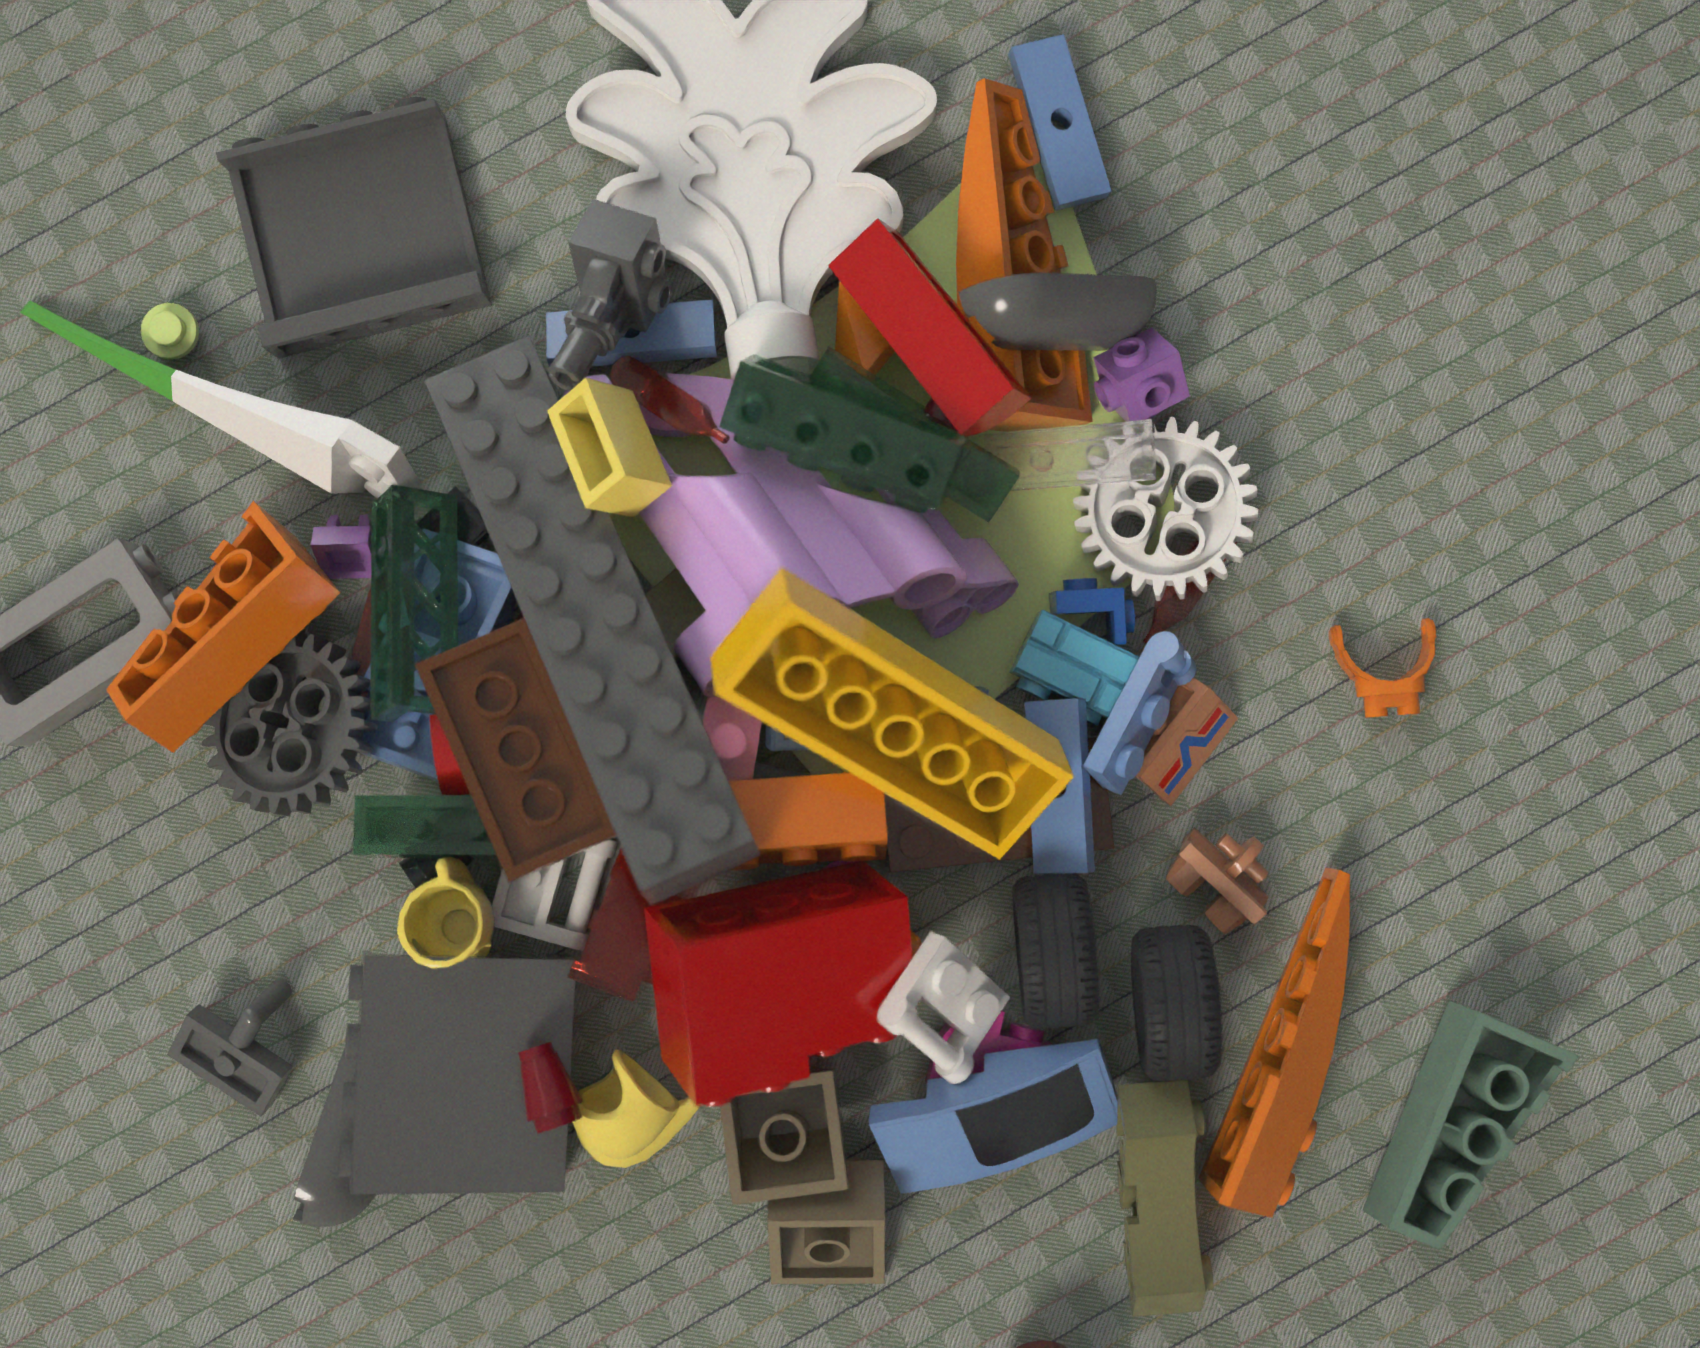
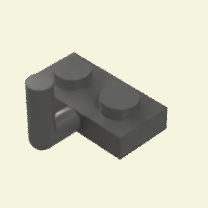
M281 979L272 982L242 1011L235 1027L198 1004L186 1015L167 1055L261 1117L273 1105L293 1066L254 1039L262 1023L291 996L292 989L290 985Z

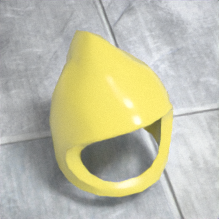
M444 857L438 860L435 866L438 877L424 882L409 894L399 913L397 928L399 941L404 950L416 963L432 969L450 967L466 960L470 956H487L491 948L495 921L488 897L484 890L474 883L467 866L459 859ZM423 955H452L457 957L450 960L434 961Z
M615 1049L612 1054L614 1067L610 1073L602 1080L578 1091L583 1100L582 1103L578 1104L582 1118L574 1121L573 1125L582 1146L595 1161L605 1166L627 1168L646 1161L662 1149L692 1118L700 1106L696 1107L689 1097L677 1100L633 1058L622 1050Z

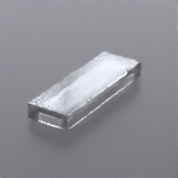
M1152 419L984 434L985 488L989 493L1156 480L1154 423Z

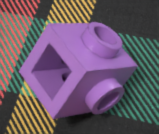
M1152 327L1135 337L1117 342L1113 348L1093 357L1099 380L1094 382V389L1100 403L1107 412L1115 410L1131 427L1146 419L1155 417L1159 412L1190 397L1179 351Z

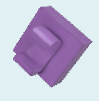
M360 514L358 526H342L338 515H331L327 520L326 527H313L311 547L318 565L329 579L380 577L382 559L367 514Z

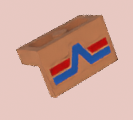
M1195 678L1185 685L1178 686L1170 700V710L1165 723L1154 731L1144 751V761L1136 778L1150 788L1163 802L1172 806L1238 720V717L1210 687Z

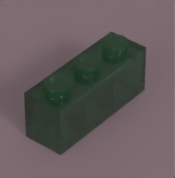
M355 795L353 855L362 858H498L471 795Z

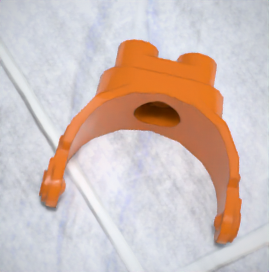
M1423 618L1421 621L1422 647L1416 664L1400 679L1393 681L1376 679L1356 666L1345 650L1341 626L1333 625L1330 627L1329 642L1331 647H1333L1335 659H1337L1341 669L1355 682L1357 697H1363L1365 718L1388 716L1387 708L1397 707V715L1420 714L1419 693L1425 692L1424 675L1428 672L1427 670L1435 656L1436 626L1432 619Z

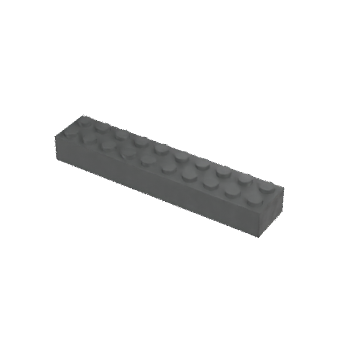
M528 335L425 379V384L640 892L652 905L761 856L609 513L585 508L547 412L559 400L530 336Z

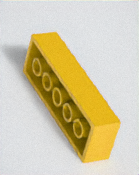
M781 567L710 656L716 695L999 860L1074 778L1059 739Z

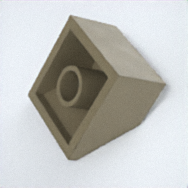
M836 1068L810 1071V1078L791 1082L783 1090L776 1092L756 1091L736 1096L730 1103L720 1106L732 1205L849 1189L844 1124Z
M858 1157L846 1159L849 1185L847 1190L768 1200L767 1222L771 1284H885L884 1160H866Z

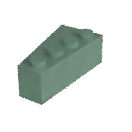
M1449 1001L1362 1211L1393 1231L1441 1250L1484 1190L1481 1184L1498 1160L1501 1162L1505 1161L1516 1145L1512 1141L1531 1113L1538 1115L1551 1097L1546 1093L1561 1071L1569 1072L1579 1058V1055L1484 1013Z

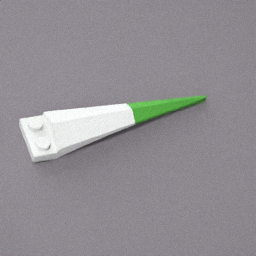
M28 301L20 311V313L331 494L363 493L366 489L374 497L388 505H393L397 500L415 510L427 493L399 446L353 420L263 399L178 371L103 339L33 301Z

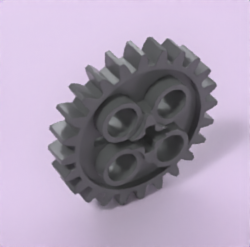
M298 633L280 654L273 657L245 684L237 695L231 697L216 714L204 723L215 727V734L204 739L202 746L214 748L218 751L207 763L208 768L224 771L217 784L220 787L234 789L232 795L234 801L250 804L251 810L265 813L270 812L271 814L290 816L291 811L310 814L312 803L323 806L331 804L329 788L345 793L349 790L343 776L347 771L362 774L364 770L355 760L358 752L372 753L374 749L362 740L363 733L378 729V724L365 720L364 713L372 710L378 704L375 700L361 696L372 684L371 679L355 675L361 663L358 660L346 657V649L331 642L328 643V639L314 634L306 636ZM278 682L277 691L273 696V689L276 683ZM325 696V705L319 713L320 701ZM259 735V744L255 750V741ZM306 750V761L301 767V756Z

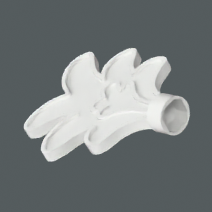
M586 0L591 16L605 29L634 50L657 75L626 69L607 72L581 86L567 103V123L572 136L579 143L618 159L637 171L612 179L599 191L596 200L656 218L660 242L665 246L666 250L665 258L689 268L711 288L722 307L727 323L724 337L732 380L755 383L756 386H765L794 381L812 374L820 367V358L814 322L810 315L819 290L833 274L828 265L877 218L899 233L903 226V206L897 192L886 180L870 173H861V171L877 158L911 141L933 122L937 105V95L934 87L924 78L908 69L884 63H870L848 67L816 81L820 71L830 57L862 28L867 18V0H752L738 19L734 18L722 0Z

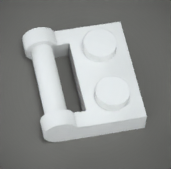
M609 839L584 850L586 853L565 926L551 923L549 920L567 858L512 883L508 882L502 869L492 903L495 920L494 927L564 947L587 951L591 933L586 931L607 858L614 857L618 842Z
M930 931L878 1011V1021L892 1034H902L935 1062L936 1071L949 1083L957 1084L964 1081L970 1075L974 1064L972 1055L1010 996L946 937ZM920 1000L954 1029L947 1042L917 1016L916 1005Z

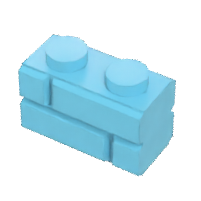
M1041 610L1036 615L1009 673L1020 678L1016 686L1018 689L1043 701L1048 700L1051 693L1062 699H1086L1087 723L1098 726L1101 718L1108 719L1140 657L1045 610Z

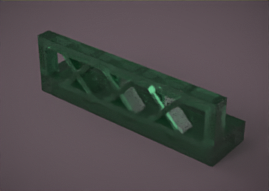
M392 484L372 503L370 720L394 722L408 711L436 714L429 697L414 695V671L417 670L415 664L436 656V652L440 648L441 653L458 646L457 495ZM414 506L440 510V532L431 540L414 522ZM438 541H440V550L435 545ZM414 543L420 548V549H419L418 551H416L415 553H414ZM423 554L440 571V586L432 593L414 575V562ZM439 594L440 603L435 599ZM414 596H415L416 599L420 602V603H419L417 606H415V607H414ZM423 608L441 626V639L431 648L414 630V616ZM414 651L420 656V658L415 662Z

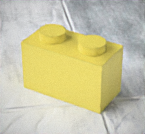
M584 378L547 410L585 508L634 517L672 487L632 390Z

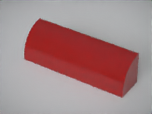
M877 218L828 265L961 436L977 435L995 427L1032 399L901 234Z

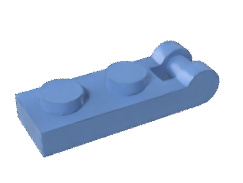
M1163 631L1156 633L1147 642L1083 765L1102 788L1122 795L1129 780L1135 778L1139 773L1144 761V751L1154 731L1165 723L1170 710V700L1177 687L1190 682L1197 670L1196 663L1192 657L1184 650L1176 635L1171 632Z

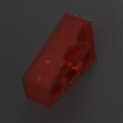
M621 847L610 872L609 878L611 879L599 910L595 909L588 925L591 932L580 961H573L567 978L634 1002L646 990L648 983L653 985L644 908L683 900V898H680L683 891L651 905L640 892Z

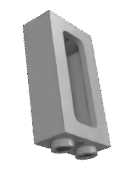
M117 538L0 615V652H2L111 580L119 581L140 614V622L134 629L27 699H25L0 660V737L6 746L30 747L108 696L107 687L153 629L164 631L171 623L173 610L176 606L173 603L179 597V594L175 591L169 593L158 576L163 573V567L155 554L146 545L142 544L139 546L138 544Z

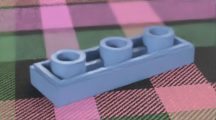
M1064 34L1011 47L1008 57L1018 89L1023 91L1041 166L1055 211L1107 198L1112 192ZM1051 121H1059L1063 124L1065 130L1055 128Z
M713 299L668 303L667 308L662 314L656 313L646 333L629 328L625 335L619 339L614 350H609L606 356L597 355L591 367L717 357ZM568 311L546 312V359L549 367L567 338L564 317Z
M1086 699L1025 702V718L1059 739L1074 774V778L1066 786L1064 795L1060 792L1031 824L1034 874L1094 872L1090 774L1083 767L1089 755Z

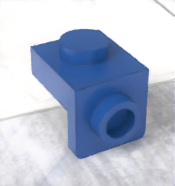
M1097 578L1063 580V591L1049 593L1050 613L1053 615L1105 612L1107 641L1112 644L1126 645V633H1134V604L1132 599L1125 600L1124 587L1097 589Z

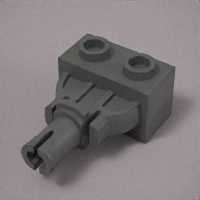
M595 199L591 201L568 242L579 285L580 297L573 310H569L564 317L567 338L548 369L549 377L553 383L569 391L586 377L597 355L606 356L609 350L613 351L619 339L625 335L629 328L646 333L656 313L662 314L667 308L672 292V284L667 280L664 265L666 250L665 246L660 242L657 219Z

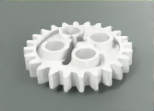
M1170 417L1165 432H1157L1153 421L1146 419L1145 435L1140 437L1129 426L1124 427L1126 443L1121 447L1108 438L1104 441L1109 456L1106 460L1092 455L1089 457V464L1096 473V476L1085 475L1078 478L1079 486L1090 493V495L1074 498L1073 504L1075 509L1089 513V515L1074 521L1077 532L1093 533L1081 543L1084 553L1101 551L1093 562L1094 568L1099 572L1113 566L1114 569L1110 579L1113 586H1118L1127 577L1131 578L1133 596L1137 597L1145 585L1149 584L1153 585L1156 601H1161L1166 586H1174L1176 594L1182 600L1185 599L1186 583L1192 581L1204 593L1207 591L1206 574L1212 572L1222 580L1228 577L1227 569L1223 563L1225 558L1238 563L1243 561V552L1235 542H1253L1254 532L1242 525V523L1258 520V509L1243 503L1257 497V486L1249 484L1240 485L1250 475L1249 464L1231 466L1237 456V447L1232 445L1219 452L1217 448L1220 441V432L1215 430L1204 441L1199 439L1197 421L1191 423L1185 434L1178 433L1175 417ZM1183 463L1186 469L1174 492L1176 512L1169 511L1166 514L1156 551L1152 555H1147L1145 548L1157 526L1155 506L1162 507L1165 504L1177 464ZM1145 464H1155L1164 472L1161 479L1152 485H1142L1136 482L1133 474L1140 466ZM1198 481H1208L1218 490L1213 499L1204 503L1191 500L1187 496L1186 491L1189 486ZM1134 515L1144 521L1145 525L1142 531L1130 538L1121 537L1116 534L1114 526L1117 521L1123 516ZM1181 532L1190 533L1199 541L1195 551L1184 556L1176 555L1167 548L1170 538Z

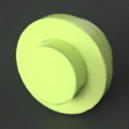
M163 303L152 308L144 317L141 325V337L147 349L158 357L178 359L190 353L195 347L199 337V326L194 315L185 307L175 303Z

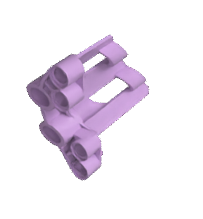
M666 373L668 380L666 385L650 391L632 390L652 435L686 437L696 435L705 430L736 473L722 476L675 474L658 450L672 487L639 512L706 610L678 637L674 644V651L705 696H718L714 690L710 656L781 567L847 608L890 598L899 608L910 609L932 638H941L953 632L975 610L978 613L984 614L998 608L1016 592L1019 586L1018 580L988 541L983 538L962 539L857 411L813 397L810 402L799 406L774 405L768 402L755 383L711 376ZM606 375L585 377L618 386L611 382ZM565 390L563 397L569 392V390ZM846 449L886 503L832 488L806 452L830 453Z

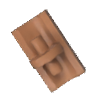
M1194 827L1183 838L1179 854L1167 871L1166 880L1186 897L1192 894L1205 880L1209 882L1219 894L1205 907L1204 913L1209 921L1223 934L1232 931L1247 919L1255 925L1267 914L1264 905L1269 898L1255 884L1260 883L1269 873L1255 859L1264 845L1255 836L1251 837L1244 844L1239 845L1226 833L1215 844L1219 848L1217 849Z

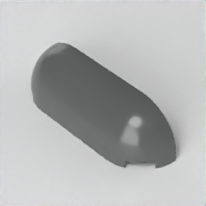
M1028 273L988 280L968 287L958 293L965 315L968 318L975 315L981 326L994 337L992 344L1000 348L1009 350L1105 351L1113 348L1117 342L1135 337L1142 331L1153 313L1157 287L1154 279L1142 276Z
M345 1048L332 1081L294 1196V1200L301 1202L294 1214L293 1220L310 1226L330 1227L345 1223L362 1213L376 1196V1194L351 1195L349 1177H338L340 1141H351L352 1118H342L343 1082H355L356 1059H345Z

